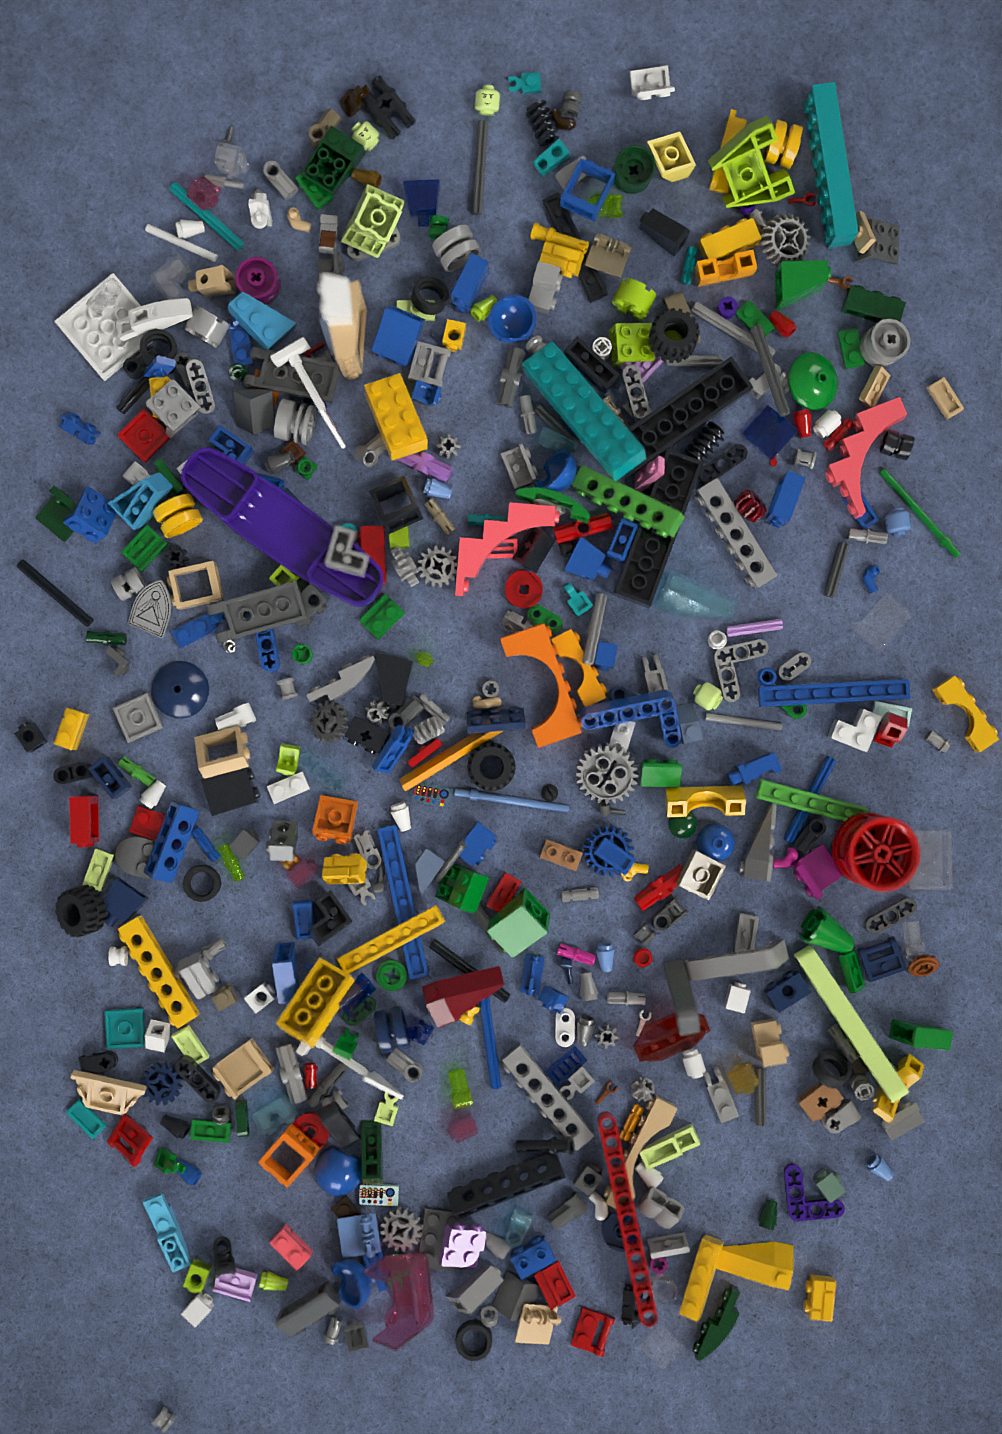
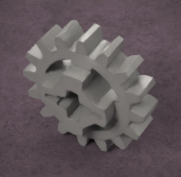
M399 546L391 550L395 558L391 562L401 580L407 579L411 587L418 584L419 581L415 574L419 571L408 552L403 554Z
M435 546L434 551L428 548L427 555L421 554L424 559L418 560L422 567L417 569L418 571H423L420 578L426 577L425 584L432 582L433 588L436 584L442 588V583L449 586L448 580L455 581L453 574H457L455 568L458 567V563H454L457 557H451V550L446 553L445 547L438 550L437 546ZM436 555H443L447 558L440 559ZM430 558V560H431L430 567H428V568L426 569V563H427L428 559ZM434 560H436V562L439 565L443 564V566H441L443 574H441V572L437 569L434 570ZM451 565V571L447 576L445 573L446 568ZM437 575L440 576L441 579H433L430 576Z
M398 1207L396 1212L393 1209L389 1212L390 1216L386 1214L384 1217L385 1221L381 1223V1227L385 1229L381 1230L380 1234L385 1235L383 1242H390L388 1248L394 1245L395 1251L401 1247L402 1251L405 1252L407 1246L411 1250L414 1244H418L420 1240L417 1237L422 1236L423 1233L419 1230L422 1229L423 1225L418 1224L421 1218L414 1217L415 1211L410 1214L407 1207L404 1212L401 1207ZM391 1221H392V1226H393L392 1231H390V1223H391ZM398 1228H406L405 1231L396 1232ZM412 1228H414L413 1237H411L412 1234L410 1233Z

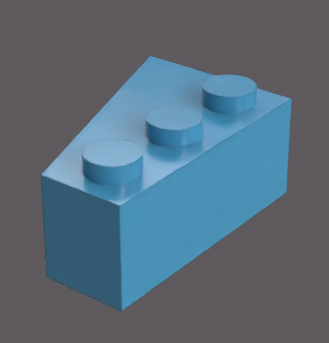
M245 292L240 293L228 304L227 311L259 346L265 350L271 351L295 329L297 324Z
M159 472L143 479L114 500L108 502V504L133 530H136L151 521L154 516L153 510L162 504L173 485Z

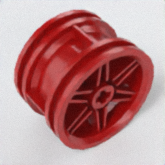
M870 812L858 813L846 819L837 829L831 847L832 858L840 874L856 884L880 892L893 891L908 883L916 873L921 856L917 836L908 825L898 819ZM872 829L875 830L874 836L869 834ZM857 843H860V844H859V847H858V850H857V849H856V844H857ZM860 863H865L863 869L860 868Z

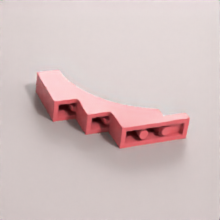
M509 502L508 522L484 520L483 539L460 537L455 595L465 596V592L469 591L467 577H477L487 557L504 540L526 529L555 526L556 522L559 523L560 511H557V507Z

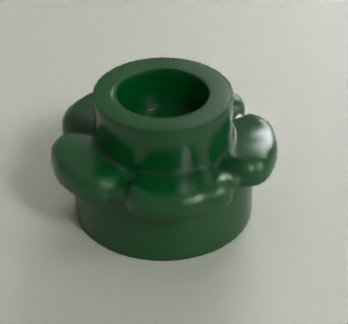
M235 363L229 368V376L233 381L238 380L241 382L244 380V376L248 374V371L243 364Z

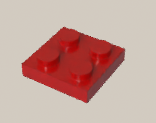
M145 409L117 434L144 463L170 439L165 434L166 430Z

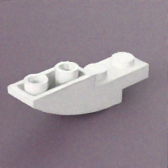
M188 298L147 304L128 311L129 316L116 321L119 338L125 341L153 328L163 330L193 317L191 303Z

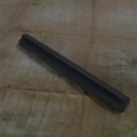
M23 559L19 561L17 568L84 626L89 627L93 623L94 619L28 562Z
M434 939L429 945L431 950L464 974L478 971L438 940ZM503 988L492 994L503 1003L507 1002L510 994Z

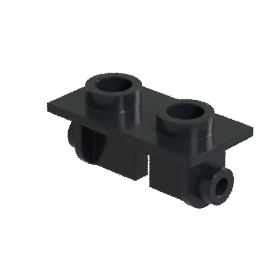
M625 1284V1288H623V1302L629 1303V1306H622L621 1320L623 1325H631V1329H634L641 1320L632 1284ZM643 1293L640 1294L639 1298L643 1299Z

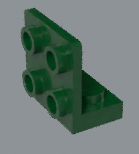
M53 486L49 490L53 497L38 513L36 519L58 538L66 542L74 531L64 524L63 521L67 515L76 509L77 503L62 490Z

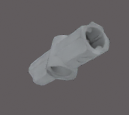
M293 1043L277 1046L276 1052L281 1066L280 1075L283 1084H286L291 1104L307 1100L303 1073L300 1072L299 1066L301 1065L297 1061Z

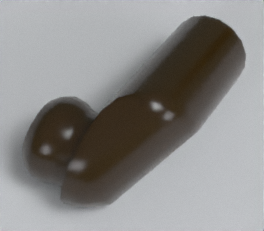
M557 108L550 111L549 114H552V120L555 121V126L559 130L570 131L576 127L575 119L562 117Z

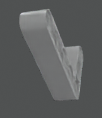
M779 939V942L772 943L770 941L759 949L698 957L689 962L685 960L684 965L689 981L775 969L787 961L789 957L785 939Z

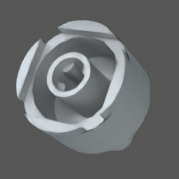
M196 305L192 312L193 317L189 318L185 324V330L217 348L229 329L230 324Z

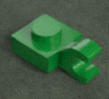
M164 1147L159 1148L153 1165L157 1169L168 1174L171 1172L176 1173V1171L184 1174L186 1168L185 1164L175 1161L177 1156L175 1153Z

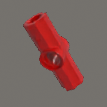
M608 512L590 517L588 524L578 520L554 527L553 531L557 544L611 530L613 526ZM585 524L588 527V531L581 533L578 530V526Z
M680 864L666 874L658 876L656 881L650 882L648 887L633 897L642 911L674 891L673 889L678 886L676 882L683 870Z

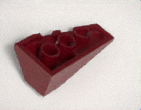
M496 966L442 979L422 986L425 1004L437 1027H442L458 1021L462 1018L463 1014L474 1009L476 1004L484 998L487 999L505 984L501 967Z

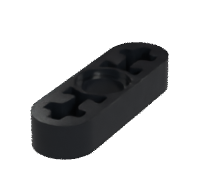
M740 444L735 445L701 468L698 476L700 482L708 484L743 462L748 455L746 447ZM735 449L743 451L742 458L738 456L731 461L727 456L729 454L732 457L736 453ZM721 459L726 460L728 463V468L725 470L720 469L717 465ZM711 465H714L716 471L711 474V479H704L703 471L710 472L713 469Z
M180 1056L175 1064L177 1073L206 1102H215L221 1092L220 1086L191 1056ZM182 1063H183V1064H185V1063H188V1064H189L188 1067H186V1066H185V1067H182V1066H181ZM193 1076H202L203 1082H195ZM212 1090L215 1091L214 1095H213V1094H210V1095L207 1094L208 1091H212Z

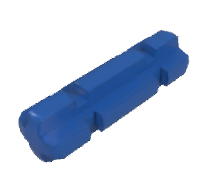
M197 827L192 831L193 837L198 840L197 842L204 852L208 853L209 859L212 862L220 858L219 852L214 850L215 847L208 837L204 836L203 830Z

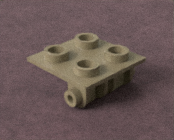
M596 233L585 266L621 279L632 246H629V243L618 242L619 239L613 240V237L609 238L602 233Z

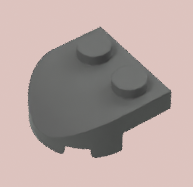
M130 835L121 840L115 849V860L118 866L127 874L149 879L150 877L144 871L156 841L139 835Z

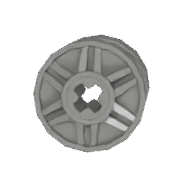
M283 398L276 414L274 437L288 441L293 433L295 443H299L301 440L303 445H308L316 427V406L310 404L307 409L306 403H302L297 411L296 401Z

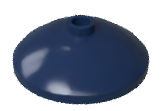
M184 661L169 663L158 671L153 680V700L159 710L170 717H191L197 714L208 700V680L203 671L192 663ZM176 686L181 687V691L179 693L175 692Z

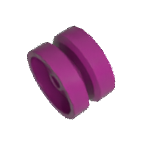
M252 257L240 264L235 276L240 292H245L265 305L274 301L280 293L281 283L272 263L265 258Z

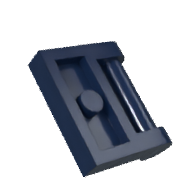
M894 936L882 943L857 949L869 982L906 970ZM888 948L892 949L893 953L870 961L868 960L867 956Z

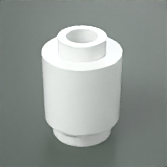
M827 410L815 422L813 431L820 438L828 437L841 424L840 414L835 410Z
M697 1048L684 1051L682 1060L687 1076H692V1079L702 1077L706 1069L701 1053L698 1052Z

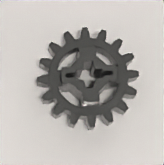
M325 701V704L319 703L320 708H314L316 714L311 715V718L314 719L313 722H310V725L314 726L311 732L316 733L315 738L323 742L333 743L334 740L339 741V735H345L344 728L348 729V726L345 725L349 721V718H345L348 711L343 710L344 706L335 701Z

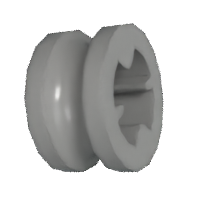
M486 681L482 687L483 694L488 698L497 696L499 685L495 681ZM489 684H494L496 692H492V695H489L488 690H485V687L489 686Z
M492 1306L484 1307L481 1311V1323L486 1327L495 1326L498 1322L497 1310ZM486 1314L489 1316L493 1315V1319L486 1318Z

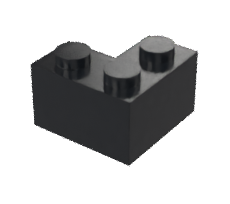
M331 890L314 901L313 906L322 917V920L310 927L308 932L319 947L353 922Z

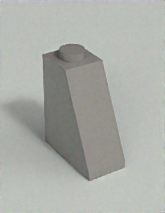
M485 1265L450 1293L447 1298L458 1312L471 1314L504 1281L500 1276V1270L495 1265Z

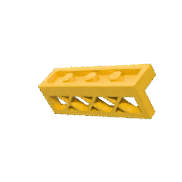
M731 109L720 149L746 126L747 120L735 117L737 110ZM720 167L714 170L709 190L728 194L729 185L723 168Z

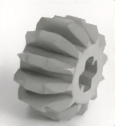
M433 716L412 728L414 730L413 737L418 744H424L443 734L445 731L444 725L438 716Z

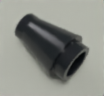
M167 1114L163 1116L160 1125L177 1139H184L190 1130V1125L187 1124V1121L168 1116Z

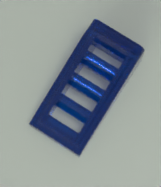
M361 973L338 1005L348 1016L376 988Z
M574 1046L546 1069V1073L558 1087L587 1062V1059ZM574 1053L580 1062L577 1063L571 1054ZM568 1058L574 1067L571 1068L565 1060ZM560 1064H563L567 1069L566 1073L560 1068ZM555 1069L560 1073V1078L553 1072Z

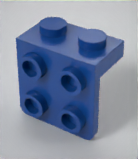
M86 487L76 509L65 517L63 523L69 526L71 530L83 535L88 541L96 544L107 536L117 512L108 504L111 500L91 487Z

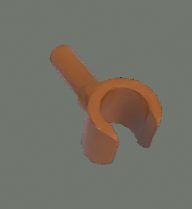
M847 276L842 280L830 278L827 282L839 285L843 290H848L850 286H847L845 281L852 282L853 279Z
M612 1081L606 1083L605 1090L595 1101L598 1105L609 1093L617 1092L618 1086L612 1091L609 1090V1085Z

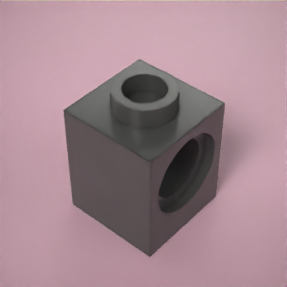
M243 829L230 844L229 848L242 859H246L260 843L259 835L253 829Z
M586 1162L574 1178V1186L590 1196L603 1179V1174L600 1172L602 1169L593 1162L592 1164ZM591 1173L594 1175V1178L591 1181H587L584 1179V1176Z

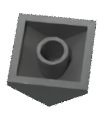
M233 390L238 427L253 435L274 427L275 414L272 390Z
M506 1270L503 1277L504 1281L499 1287L492 1307L510 1321H519L523 1304H535L540 1287L536 1281L529 1278L521 1280L519 1274Z

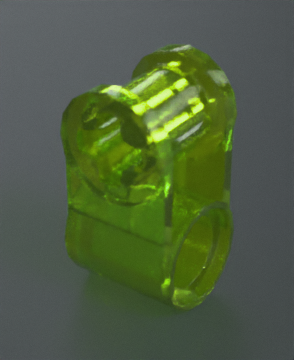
M619 194L608 195L597 217L622 218L621 202L623 201V196ZM592 195L588 203H597L601 195Z

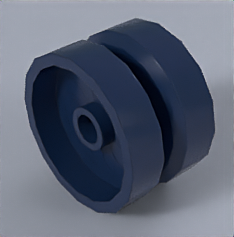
M401 1005L390 1009V1019L385 1010L374 1012L376 1035L383 1054L393 1052L395 1042L400 1050L411 1047L409 1031Z

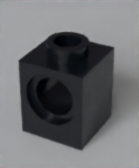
M25 722L14 733L27 753L34 752L48 742L36 723ZM29 731H32L34 734V738L31 741L27 739Z

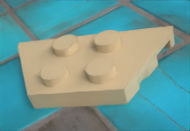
M73 1070L71 1074V1079H75L78 1084L77 1091L82 1096V1101L86 1108L122 1116L137 1102V1099L145 1093L147 1088L145 1085Z

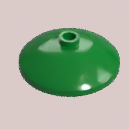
M808 352L798 356L791 364L788 372V386L793 398L799 405L809 410H819L827 407L834 400L838 390V376L833 364L825 356L816 352Z

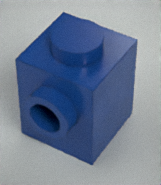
M598 642L594 665L598 666V670L609 671V668H614L618 645Z

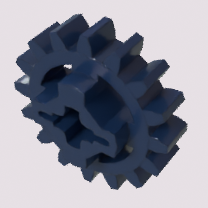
M158 1062L155 1064V1068L151 1065L148 1067V1071L143 1073V1076L146 1078L140 1080V1083L147 1086L143 1097L149 1096V1103L155 1100L157 1106L161 1101L163 1105H167L168 1100L173 1102L175 1100L174 1096L178 1097L180 1095L178 1090L183 1088V1085L179 1084L183 1078L177 1076V1071H173L174 1065L170 1068L167 1067V1062L162 1066ZM159 1072L157 1078H151L152 1074ZM160 1080H162V1084L165 1085L163 1088H161V1085L158 1083ZM172 1090L169 1095L164 1096L165 1091Z

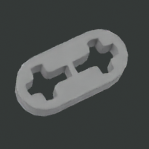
M807 653L796 654L778 668V677L783 681L795 678L810 666V656ZM799 656H800L801 658H804V657L806 658V661H805V664H806V665H805V666H804V665H799L798 667L795 666V664H796L797 662H799V659H798ZM793 667V670L789 673L790 677L782 676L783 668L789 669Z

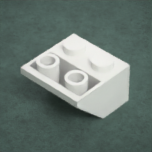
M323 274L322 282H319V291L322 295V300H324V302H320L324 320L328 321L329 326L353 325L349 280Z

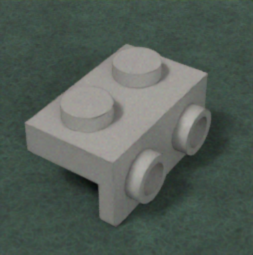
M519 444V447L501 453L514 490L536 482L538 472L535 465L531 466L529 458H531L528 447L524 448L523 444Z
M908 1102L900 1107L901 1111L894 1115L892 1121L889 1123L885 1120L882 1121L881 1125L890 1140L900 1137L925 1122L919 1112L920 1108L917 1103L911 1105Z

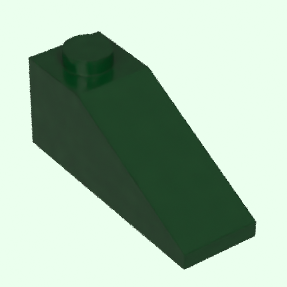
M362 1121V1182L364 1186L383 1185L381 1123L376 1121Z

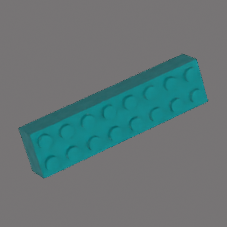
M835 82L812 85L809 93H807L806 100L803 101V112L807 113L806 131L810 132L809 149L813 150L814 155L811 159L812 168L816 169L814 177L815 187L819 188L817 203L818 206L822 207L820 222L825 226L823 241L827 243L828 248L848 246L852 244L859 232Z
M553 341L522 363L526 376L614 481L620 479L646 459L645 450Z

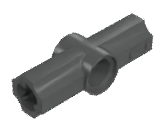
M514 347L508 351L506 365L503 367L501 374V386L496 402L497 405L512 408L514 404L516 390L519 388L522 376V363L526 351Z

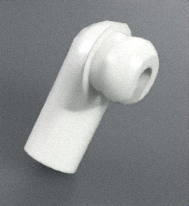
M594 1191L589 1196V1199L596 1205L595 1218L601 1221L606 1219L608 1215V1205Z

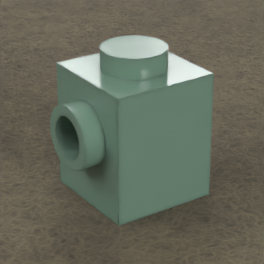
M822 1169L815 1174L816 1178L813 1181L830 1203L846 1192L840 1185L842 1180L835 1171L831 1173L829 1169Z

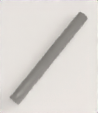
M706 713L705 716L707 721L782 730V723L712 713Z

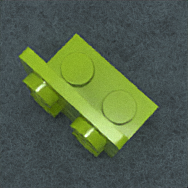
M615 323L609 329V339L612 345V367H620L625 362H653L655 360V353L651 351V345L648 343L652 323Z

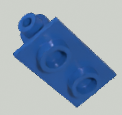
M70 412L60 416L63 418L59 424L62 426V429L73 436L79 431L77 438L87 445H94L96 442L94 436L101 434V432L96 430L95 425L80 420V416Z
M526 954L520 992L530 996L534 994L539 995L545 957Z

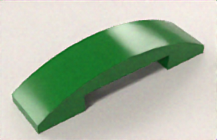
M522 488L516 491L515 498L534 504L537 497L571 509V518L588 524L590 514L578 502L562 493L545 488Z

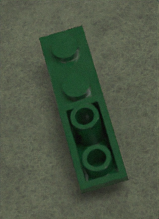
M730 1284L728 1289L725 1288L722 1294L723 1303L715 1311L714 1318L716 1320L708 1317L707 1322L702 1323L700 1328L701 1337L693 1345L696 1360L701 1361L715 1351L734 1327L740 1315L738 1309L734 1307L740 1294L738 1287Z

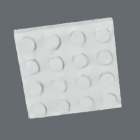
M114 273L55 320V323L104 381L123 367V362L127 358H134L140 353V340L148 332L146 331L125 341L119 338L116 321L128 317V311L141 305Z

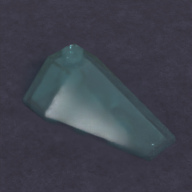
M671 570L654 608L671 615L732 620L739 602Z

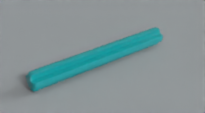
M178 182L171 184L169 190L236 251L243 248L244 242Z

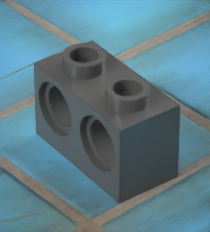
M312 584L301 592L308 618L295 622L300 628L302 626L305 628L309 626L314 620L312 617L316 613L321 614L328 607L326 605L328 601ZM312 596L319 597V602L315 606L310 605L309 602Z
M274 821L273 828L269 829L270 841L266 843V852L270 853V860L294 861L298 841V821Z

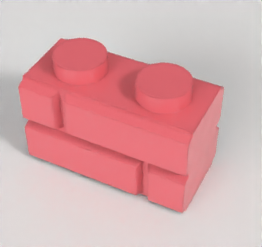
M286 1223L269 1242L296 1270L311 1257L313 1252L294 1231L291 1232V1228Z

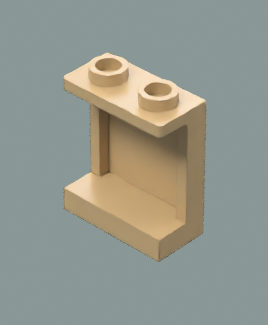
M251 1038L212 1067V1073L217 1081L223 1083L226 1094L229 1097L232 1096L235 1100L263 1077L272 1073L274 1067L253 1038Z

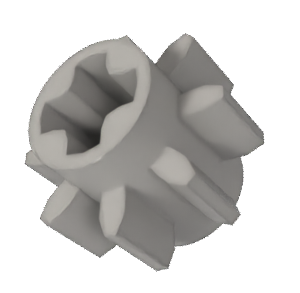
M450 434L445 439L440 437L442 443L437 444V448L442 449L440 456L446 454L447 458L450 459V455L453 454L457 457L456 449H461L460 445H456L458 438L453 440ZM447 443H451V446H453L450 450H447L445 447Z
M373 700L365 708L368 711L366 718H369L372 724L377 721L382 724L390 716L387 713L389 707L383 703V700L378 703L376 700Z
M608 1023L606 1028L598 1026L600 1033H595V1037L600 1039L597 1041V1044L603 1043L605 1049L610 1044L615 1047L614 1040L619 1039L618 1035H614L617 1030L616 1027L610 1029ZM605 1032L607 1034H610V1040H608L607 1038L603 1040V1034Z
M639 1076L630 1085L632 1087L631 1093L638 1101L643 1099L646 1102L655 1093L654 1084L647 1077L642 1079Z

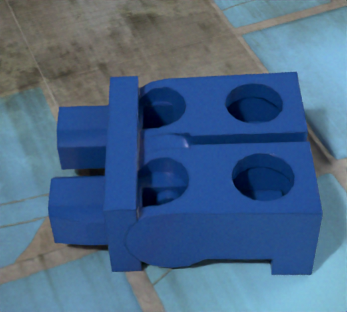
M769 752L744 764L735 765V770L726 775L730 784L735 785L741 782V784L746 785L751 783L750 779H757L761 773L769 771L775 774L782 771L776 754Z

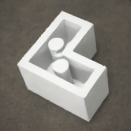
M859 709L853 725L834 719L827 737L867 752L882 716Z

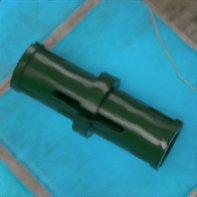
M106 630L104 632L87 631L86 642L104 644V646H109V644L126 646L127 633H110V631Z

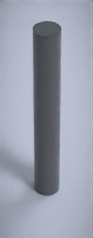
M464 841L459 842L435 875V882H441L465 849L466 843Z

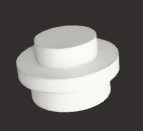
M713 631L708 636V644L713 649H721L727 643V637L721 631Z

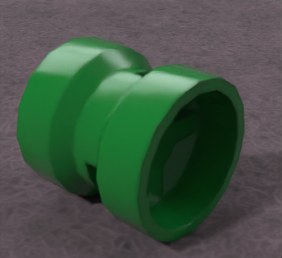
M432 215L430 217L431 228L428 231V237L436 240L445 233L449 225V219L440 215Z
M300 644L294 647L292 657L300 664H308L313 658V652L310 647Z

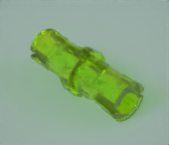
M229 843L217 848L225 862L224 866L229 869L234 882L236 883L244 879L246 876L238 863L239 859L235 857L229 848Z

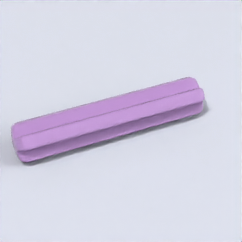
M781 619L728 626L726 627V634L728 637L780 630L783 628V622Z

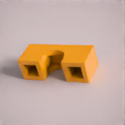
M754 250L734 253L733 257L722 261H716V257L697 261L694 270L698 287L753 276L757 270Z

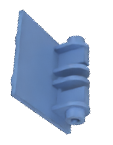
M376 1213L337 1218L343 1258L366 1254L367 1257L375 1256L374 1253L381 1252Z

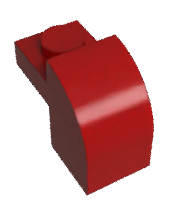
M886 712L874 736V742L891 748L895 742L900 743L908 729V719L891 712Z

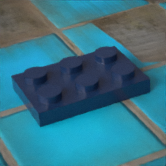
M518 706L502 710L500 708H492L489 711L475 709L467 712L468 734L526 729L524 708Z

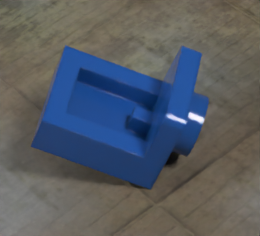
M414 380L410 398L426 406H435L441 399V387L431 386L420 380Z

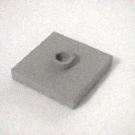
M148 692L112 708L127 743H131L164 728Z

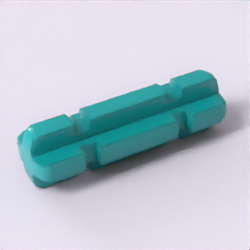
M688 247L687 257L685 258L682 272L684 274L681 277V283L684 285L691 284V275L693 274L698 251L695 247Z

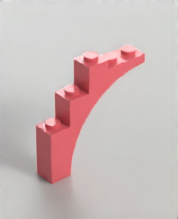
M900 397L857 413L853 424L856 432L859 431V433L843 439L840 443L839 451L845 459L830 464L826 469L825 476L827 481L831 482L833 487L841 485L840 492L843 497H846L848 511L851 515L853 514L855 519L862 517L866 512L861 498L860 476L862 464L870 445L886 429L904 420L907 416Z

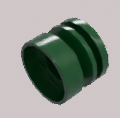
M632 145L625 147L619 153L613 167V173H615L614 184L620 191L626 194H637L648 187L655 172V161L650 151L642 146ZM636 170V174L632 176L629 174L630 171Z

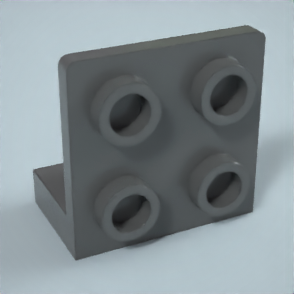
M874 218L868 219L876 241L864 254L859 253L855 245L854 262L862 263L871 259H877L890 264H898L900 227Z
M337 248L333 249L334 258L317 259L319 282H322L323 274L344 278L342 272H345V264L342 254L338 253Z

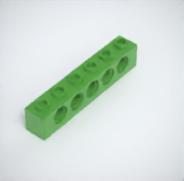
M584 465L581 466L574 482L571 484L576 489L575 493L585 498L587 495L592 498V502L600 506L603 503L608 506L607 509L616 514L618 511L624 513L623 517L630 521L636 519L640 521L639 524L644 528L650 529L652 527L657 530V534L665 538L667 535L674 538L685 518L681 512ZM594 484H598L595 490H591ZM613 491V496L611 498H607L608 493ZM630 499V503L627 506H623L624 501ZM646 507L645 513L639 514L640 509ZM659 515H663V519L660 522H655Z

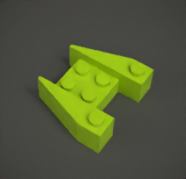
M767 115L746 125L708 160L713 171L720 167L723 168L731 193L721 197L726 208L775 202L795 193L790 176L785 168L770 175L767 173L760 149L778 141L772 122Z

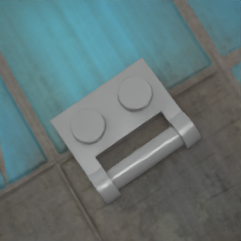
M418 341L408 379L412 381L420 380L431 386H440L442 388V377L451 350ZM439 354L440 359L433 379L429 375L434 356Z

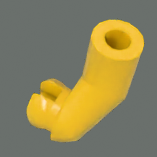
M634 863L626 875L621 873L624 881H631L636 873L647 874L649 865Z

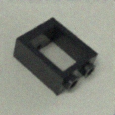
M405 476L369 491L388 534L423 519ZM406 491L411 504L385 515L379 502Z

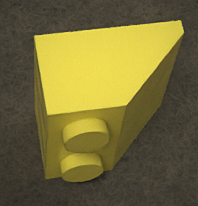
M681 132L650 140L646 143L661 176L671 182L689 177L696 166Z

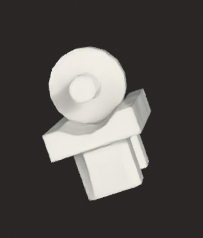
M255 193L254 199H249L248 203L251 223L255 228L260 229L266 225L272 227V217L267 195L265 193Z

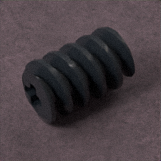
M546 100L535 102L526 109V117L529 119L532 131L535 132V138L538 139L539 146H546L559 139V136H555L559 129H552L556 124L555 121H550L553 116L552 114H547L550 109L549 107H544L547 104Z
M709 421L708 427L702 429L703 433L699 432L698 438L692 440L693 444L687 446L688 450L684 449L686 454L700 461H703L702 457L708 459L707 451L714 453L712 446L719 447L720 445L717 440L724 441L722 434L725 433L723 429L716 423Z

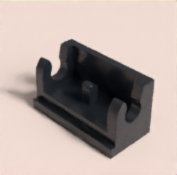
M535 527L530 528L512 559L521 566L537 573L555 540L543 530Z

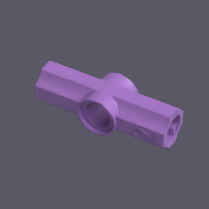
M423 451L396 460L412 467L416 472L421 471L425 476L430 475L445 483L449 480L453 470L452 466L436 460L435 457Z

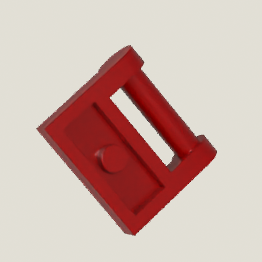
M124 1114L107 1140V1144L112 1148L115 1147L129 1160L128 1163L132 1167H136L141 1162V1156L152 1141L153 1136L132 1117ZM120 1137L135 1150L133 1153L120 1142Z
M582 1306L570 1345L603 1357L611 1325H614L616 1318ZM601 1320L604 1322L597 1346L592 1345L598 1322Z

